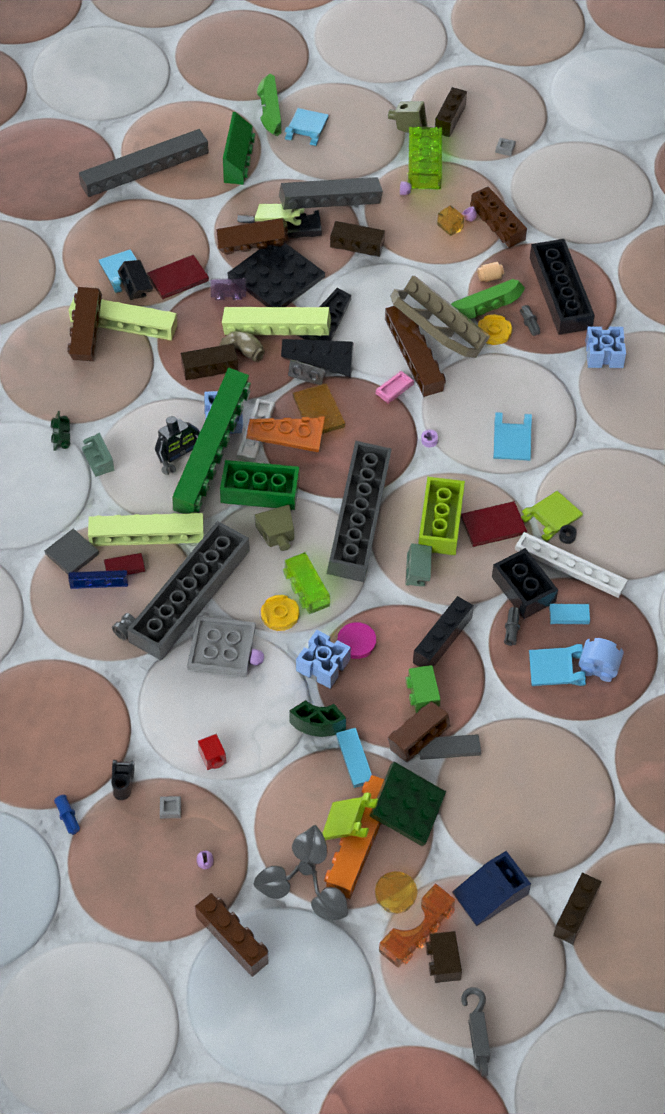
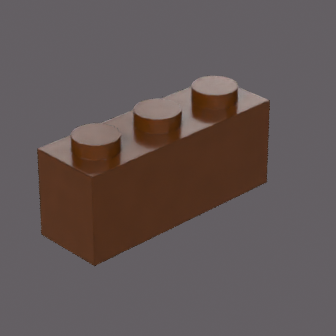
M431 701L388 737L390 750L405 762H409L432 740L450 727L448 713Z

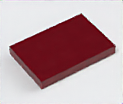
M194 254L147 272L149 280L162 300L209 281V276Z
M515 501L461 514V519L472 547L522 536L524 532L527 533Z

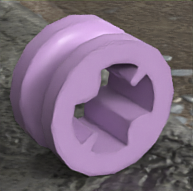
M426 430L422 433L421 441L425 447L430 448L437 445L438 435L434 430Z

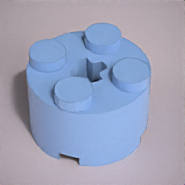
M595 638L594 641L587 639L579 660V667L581 671L585 672V676L595 675L599 676L602 681L611 682L612 678L618 674L624 654L622 648L619 651L616 648L617 644L606 639Z

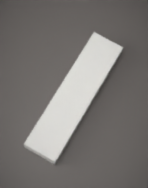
M257 399L250 419L271 418L275 402ZM247 426L237 453V459L255 462L262 442L246 439Z

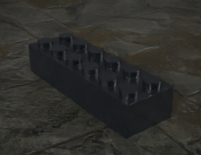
M565 239L531 244L529 258L558 335L585 331L588 327H593L595 315Z

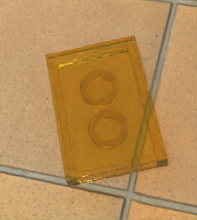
M327 383L293 393V399L302 417L318 418L325 416L322 434L345 428V421Z

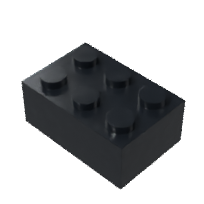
M526 548L493 564V580L513 606L520 609V615L523 619L550 606V604L556 603L558 588Z

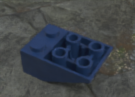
M505 851L488 861L453 890L452 893L474 924L478 926L529 895L531 883L509 853Z

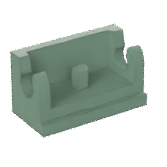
M100 432L84 439V444H90L83 446L82 451L95 477L114 471L112 456Z
M411 543L406 557L405 585L425 586L424 581H430L431 546Z

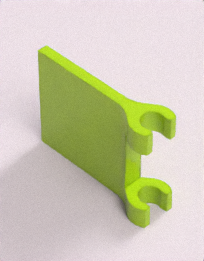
M555 491L534 506L523 509L522 513L524 515L521 517L523 522L527 523L534 516L546 527L543 529L545 534L541 538L548 542L560 531L562 526L570 525L582 517L583 513L560 492Z
M364 793L360 798L333 802L322 833L325 840L347 836L367 837L369 828H361V819L365 807L376 808L378 799H370L371 793Z

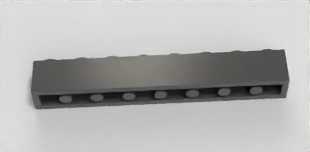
M200 129L191 131L79 172L80 185L87 196L91 197L208 154V140Z

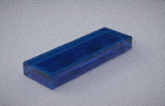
M127 570L68 572L70 589L128 586Z

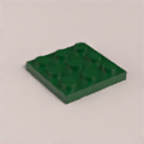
M394 761L390 764L378 793L377 806L372 808L369 816L420 846H424L446 791Z

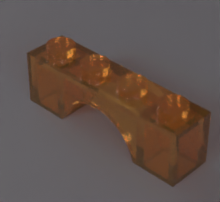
M435 883L421 900V908L425 915L423 922L411 930L393 928L379 943V952L398 968L403 963L407 964L413 957V952L416 948H422L425 942H427L429 934L431 932L436 933L441 926L442 920L450 918L454 913L455 899Z

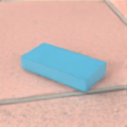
M550 604L549 606L550 624L590 623L589 604Z

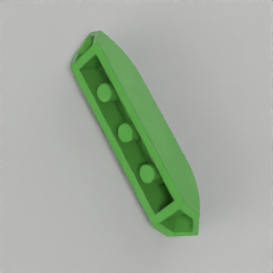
M268 74L261 80L257 88V95L261 98V105H264L262 106L263 115L260 119L263 126L270 133L278 137L281 134V116L275 76Z
M511 279L454 301L451 305L471 319L514 302L522 295L525 287L519 280Z

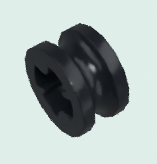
M572 525L562 526L559 533L560 541L565 544L573 543L576 539L577 530Z

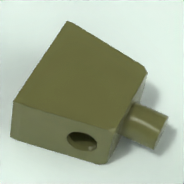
M401 101L396 110L390 109L388 112V119L396 120L397 129L400 131L422 136L428 126L424 101Z
M286 505L255 514V526L269 547L278 545L281 551L288 550L291 547L289 542L294 540V526L290 506Z

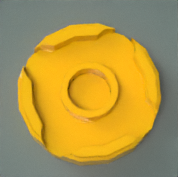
M487 315L477 325L490 335L486 342L487 344H503L510 339L512 334L511 323L501 315Z
M274 595L268 598L262 605L261 619L272 630H288L298 622L299 606L294 599H290L286 595Z

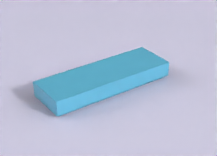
M353 728L337 732L336 737L354 788L361 787L365 781L369 782L372 774L357 730Z

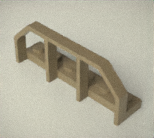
M416 276L411 277L404 290L394 289L390 295L394 306L443 346L464 357L476 358L490 337L489 334ZM409 294L427 310L412 308L403 300ZM433 314L449 328L434 326L428 320ZM454 332L474 348H468L451 339Z

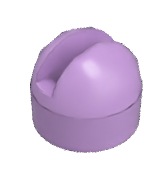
M401 181L400 195L410 194L411 184Z
M468 207L462 212L464 219L467 221H474L477 217L474 207Z
M252 649L249 664L260 665L264 660V654L260 650Z
M201 851L197 855V865L200 868L208 869L213 865V855L209 851ZM203 856H207L208 862H203Z

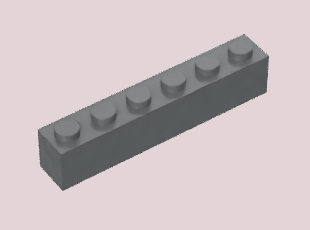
M378 177L281 183L279 198L283 210L380 204L383 190Z

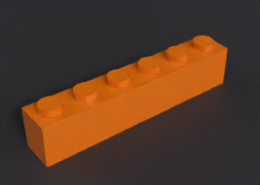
M371 775L369 782L365 781L362 793H371L370 799H376L384 779ZM365 807L361 819V828H369L367 837H341L339 843L341 846L340 851L335 852L332 859V864H334L332 870L328 869L324 878V882H327L326 888H337L349 899H351L381 826L379 821L369 816L372 808Z

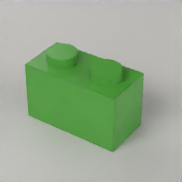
M433 666L410 668L408 677H405L407 689L410 688L411 690L409 700L410 705L415 707V712L418 713L422 707L431 701L440 707V695Z

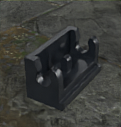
M141 260L123 262L118 269V274L129 299L134 300L146 297L147 295L144 292H151L153 287Z

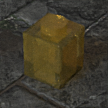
M450 205L438 213L437 225L452 236L463 229L464 216Z

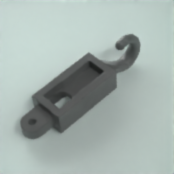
M471 987L463 992L461 1002L463 1006H467V997L469 995L475 994L479 997L476 1009L469 1014L468 1023L474 1064H479L482 1077L488 1076L487 1063H489L491 1055L485 1015L482 1012L486 1004V996L482 990Z

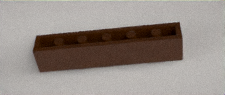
M396 306L385 308V321L423 397L443 392L444 384L446 383L445 375L440 372L437 360L433 359L432 350L430 347H427L425 336L419 331V325Z

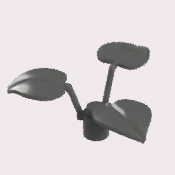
M313 825L294 839L292 851L300 859V863L290 875L286 876V871L283 867L270 866L263 869L254 880V887L261 893L273 899H280L289 893L291 886L288 880L292 879L298 871L303 875L312 874L317 895L311 901L313 911L319 917L327 920H339L348 915L346 897L339 889L327 887L321 893L319 891L315 868L317 864L322 863L326 859L328 848L322 832L316 825Z

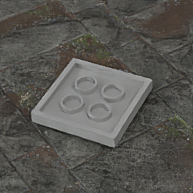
M197 616L187 669L247 677L256 623Z

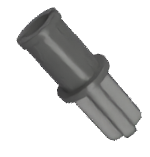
M522 306L520 313L524 318L525 326H528L533 336L539 335L541 331L537 323V317L533 315L530 306Z
M511 607L509 609L508 620L505 623L506 634L504 643L509 646L516 645L517 633L520 629L519 608Z

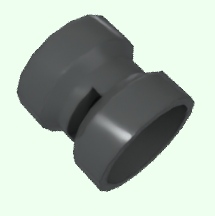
M125 613L121 617V621L116 622L112 626L115 635L122 640H126L128 638L127 629L135 621V618L131 614Z

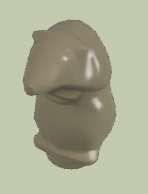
M230 332L226 337L222 338L219 345L234 344L235 349H238L244 356L251 358L255 362L261 361L265 354L261 342L247 332Z

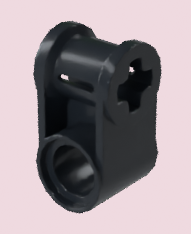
M113 760L111 784L113 796L118 800H126L131 795L135 771L134 760L130 762Z

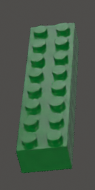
M228 367L172 496L173 511L182 514L200 512L203 502H201L203 496L206 497L209 492V482L215 478L217 472L215 470L216 465L221 463L224 455L222 454L223 449L229 445L230 432L235 431L237 416H241L244 409V400L247 401L249 398L251 383L249 382L248 374Z

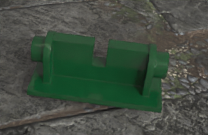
M58 411L50 424V427L53 428L51 435L53 451L56 450L57 446L67 449L71 444L69 433L70 419L67 416H60V411Z

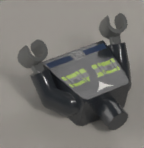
M175 416L168 417L166 419L167 425L159 429L155 445V452L160 463H163L162 472L165 475H169L168 467L172 473L176 472V467L169 463L192 451L200 434L197 427L189 422L177 419Z

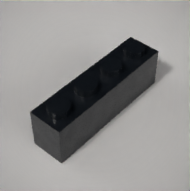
M457 596L415 648L413 663L419 667L430 665L434 667L472 619L474 605Z

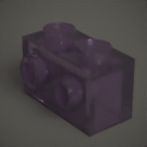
M246 278L210 279L211 297H215V300H225V297H232V300H243V297H246Z

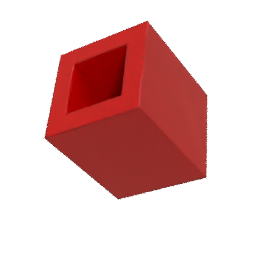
M217 733L198 740V751L207 770L220 768L223 764L227 763L226 753Z

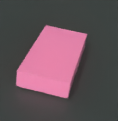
M400 371L377 388L376 394L389 404L413 386L414 380L403 371Z

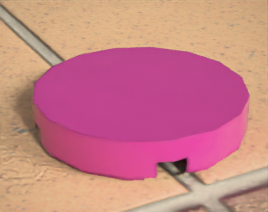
M353 622L345 625L338 633L337 640L351 647L352 659L368 657L376 647L375 632L366 624Z

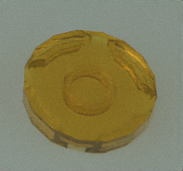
M394 871L386 873L376 883V901L379 906L381 905L389 913L398 914L406 912L416 902V883L409 875L403 872Z

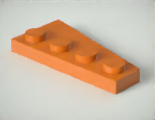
M325 416L318 418L302 417L301 419H250L246 439L319 452Z

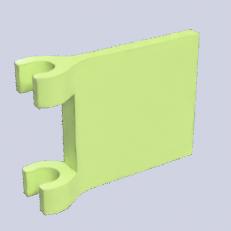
M259 204L255 221L284 218L285 221H289L294 225H300L301 219L297 220L295 216H300V214L304 213L305 208L283 210L282 204Z

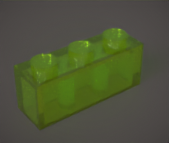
M306 552L286 559L283 573L286 579H290L294 594L299 595L301 607L303 609L306 608L309 615L330 607V594Z

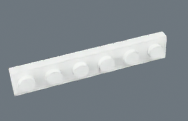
M525 532L515 546L516 551L519 552L526 548L534 559L617 598L621 595L628 581Z

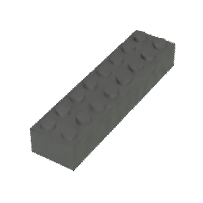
M355 441L326 574L364 582L391 448Z
M217 521L127 629L129 643L162 660L250 551L249 538Z

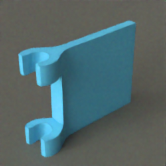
M297 108L289 126L285 129V139L292 140L294 133L310 136L312 138L310 145L317 146L319 136L329 114Z
M131 249L99 259V263L111 282L115 293L122 291L120 287L122 280L118 274V269L124 261L137 260Z
M495 412L493 459L530 461L532 414L524 415L523 424L502 423L503 413Z
M576 644L567 648L529 650L532 686L558 684L586 685L585 672L580 671L573 674L572 657L580 659L583 645Z

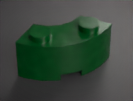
M305 700L289 710V722L297 730L305 734L327 737L346 730V717L335 704L327 707H318Z

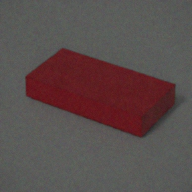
M142 553L104 559L107 579L145 572Z

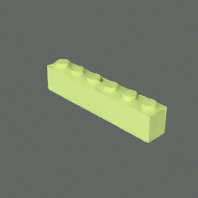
M74 298L69 308L70 322L74 321L72 320V310H75L76 306ZM102 299L98 327L172 340L177 328V313Z
M224 307L222 319L224 335H228L230 332L241 331L252 335L321 336L329 335L331 324L329 307Z
M203 513L135 514L125 516L97 515L89 517L88 538L93 546L199 543L204 537Z

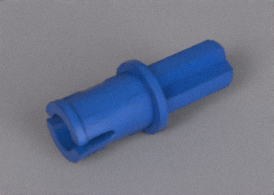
M66 795L56 797L54 802L59 810L60 820H63L69 834H76L80 831V827L74 816L75 810L71 809Z

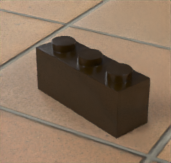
M454 87L451 88L435 118L434 133L446 137L451 136L466 107L467 91Z
M335 221L330 235V247L377 257H380L385 243V230Z
M234 344L181 353V364L185 380L225 374L228 367L238 371V359Z
M583 872L581 873L556 924L553 936L572 945L574 944L599 893L602 881Z

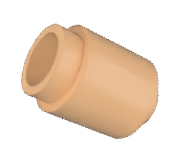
M498 262L481 265L480 268H477L480 282H489L501 279L504 274L502 264L499 265Z

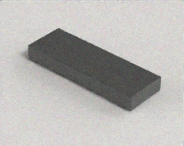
M479 734L436 737L419 752L420 760L481 756Z

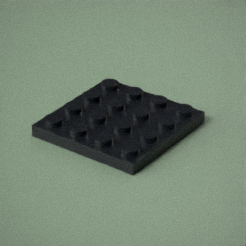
M286 243L282 246L269 245L265 249H259L227 272L229 279L266 307H286L325 278L323 270Z

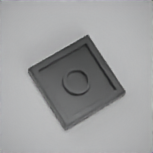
M74 528L44 550L45 555L70 577L99 555V550Z

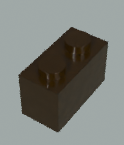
M456 932L429 934V942H425L426 954L431 955V962L428 964L430 976L434 975L435 983L461 980L462 968Z

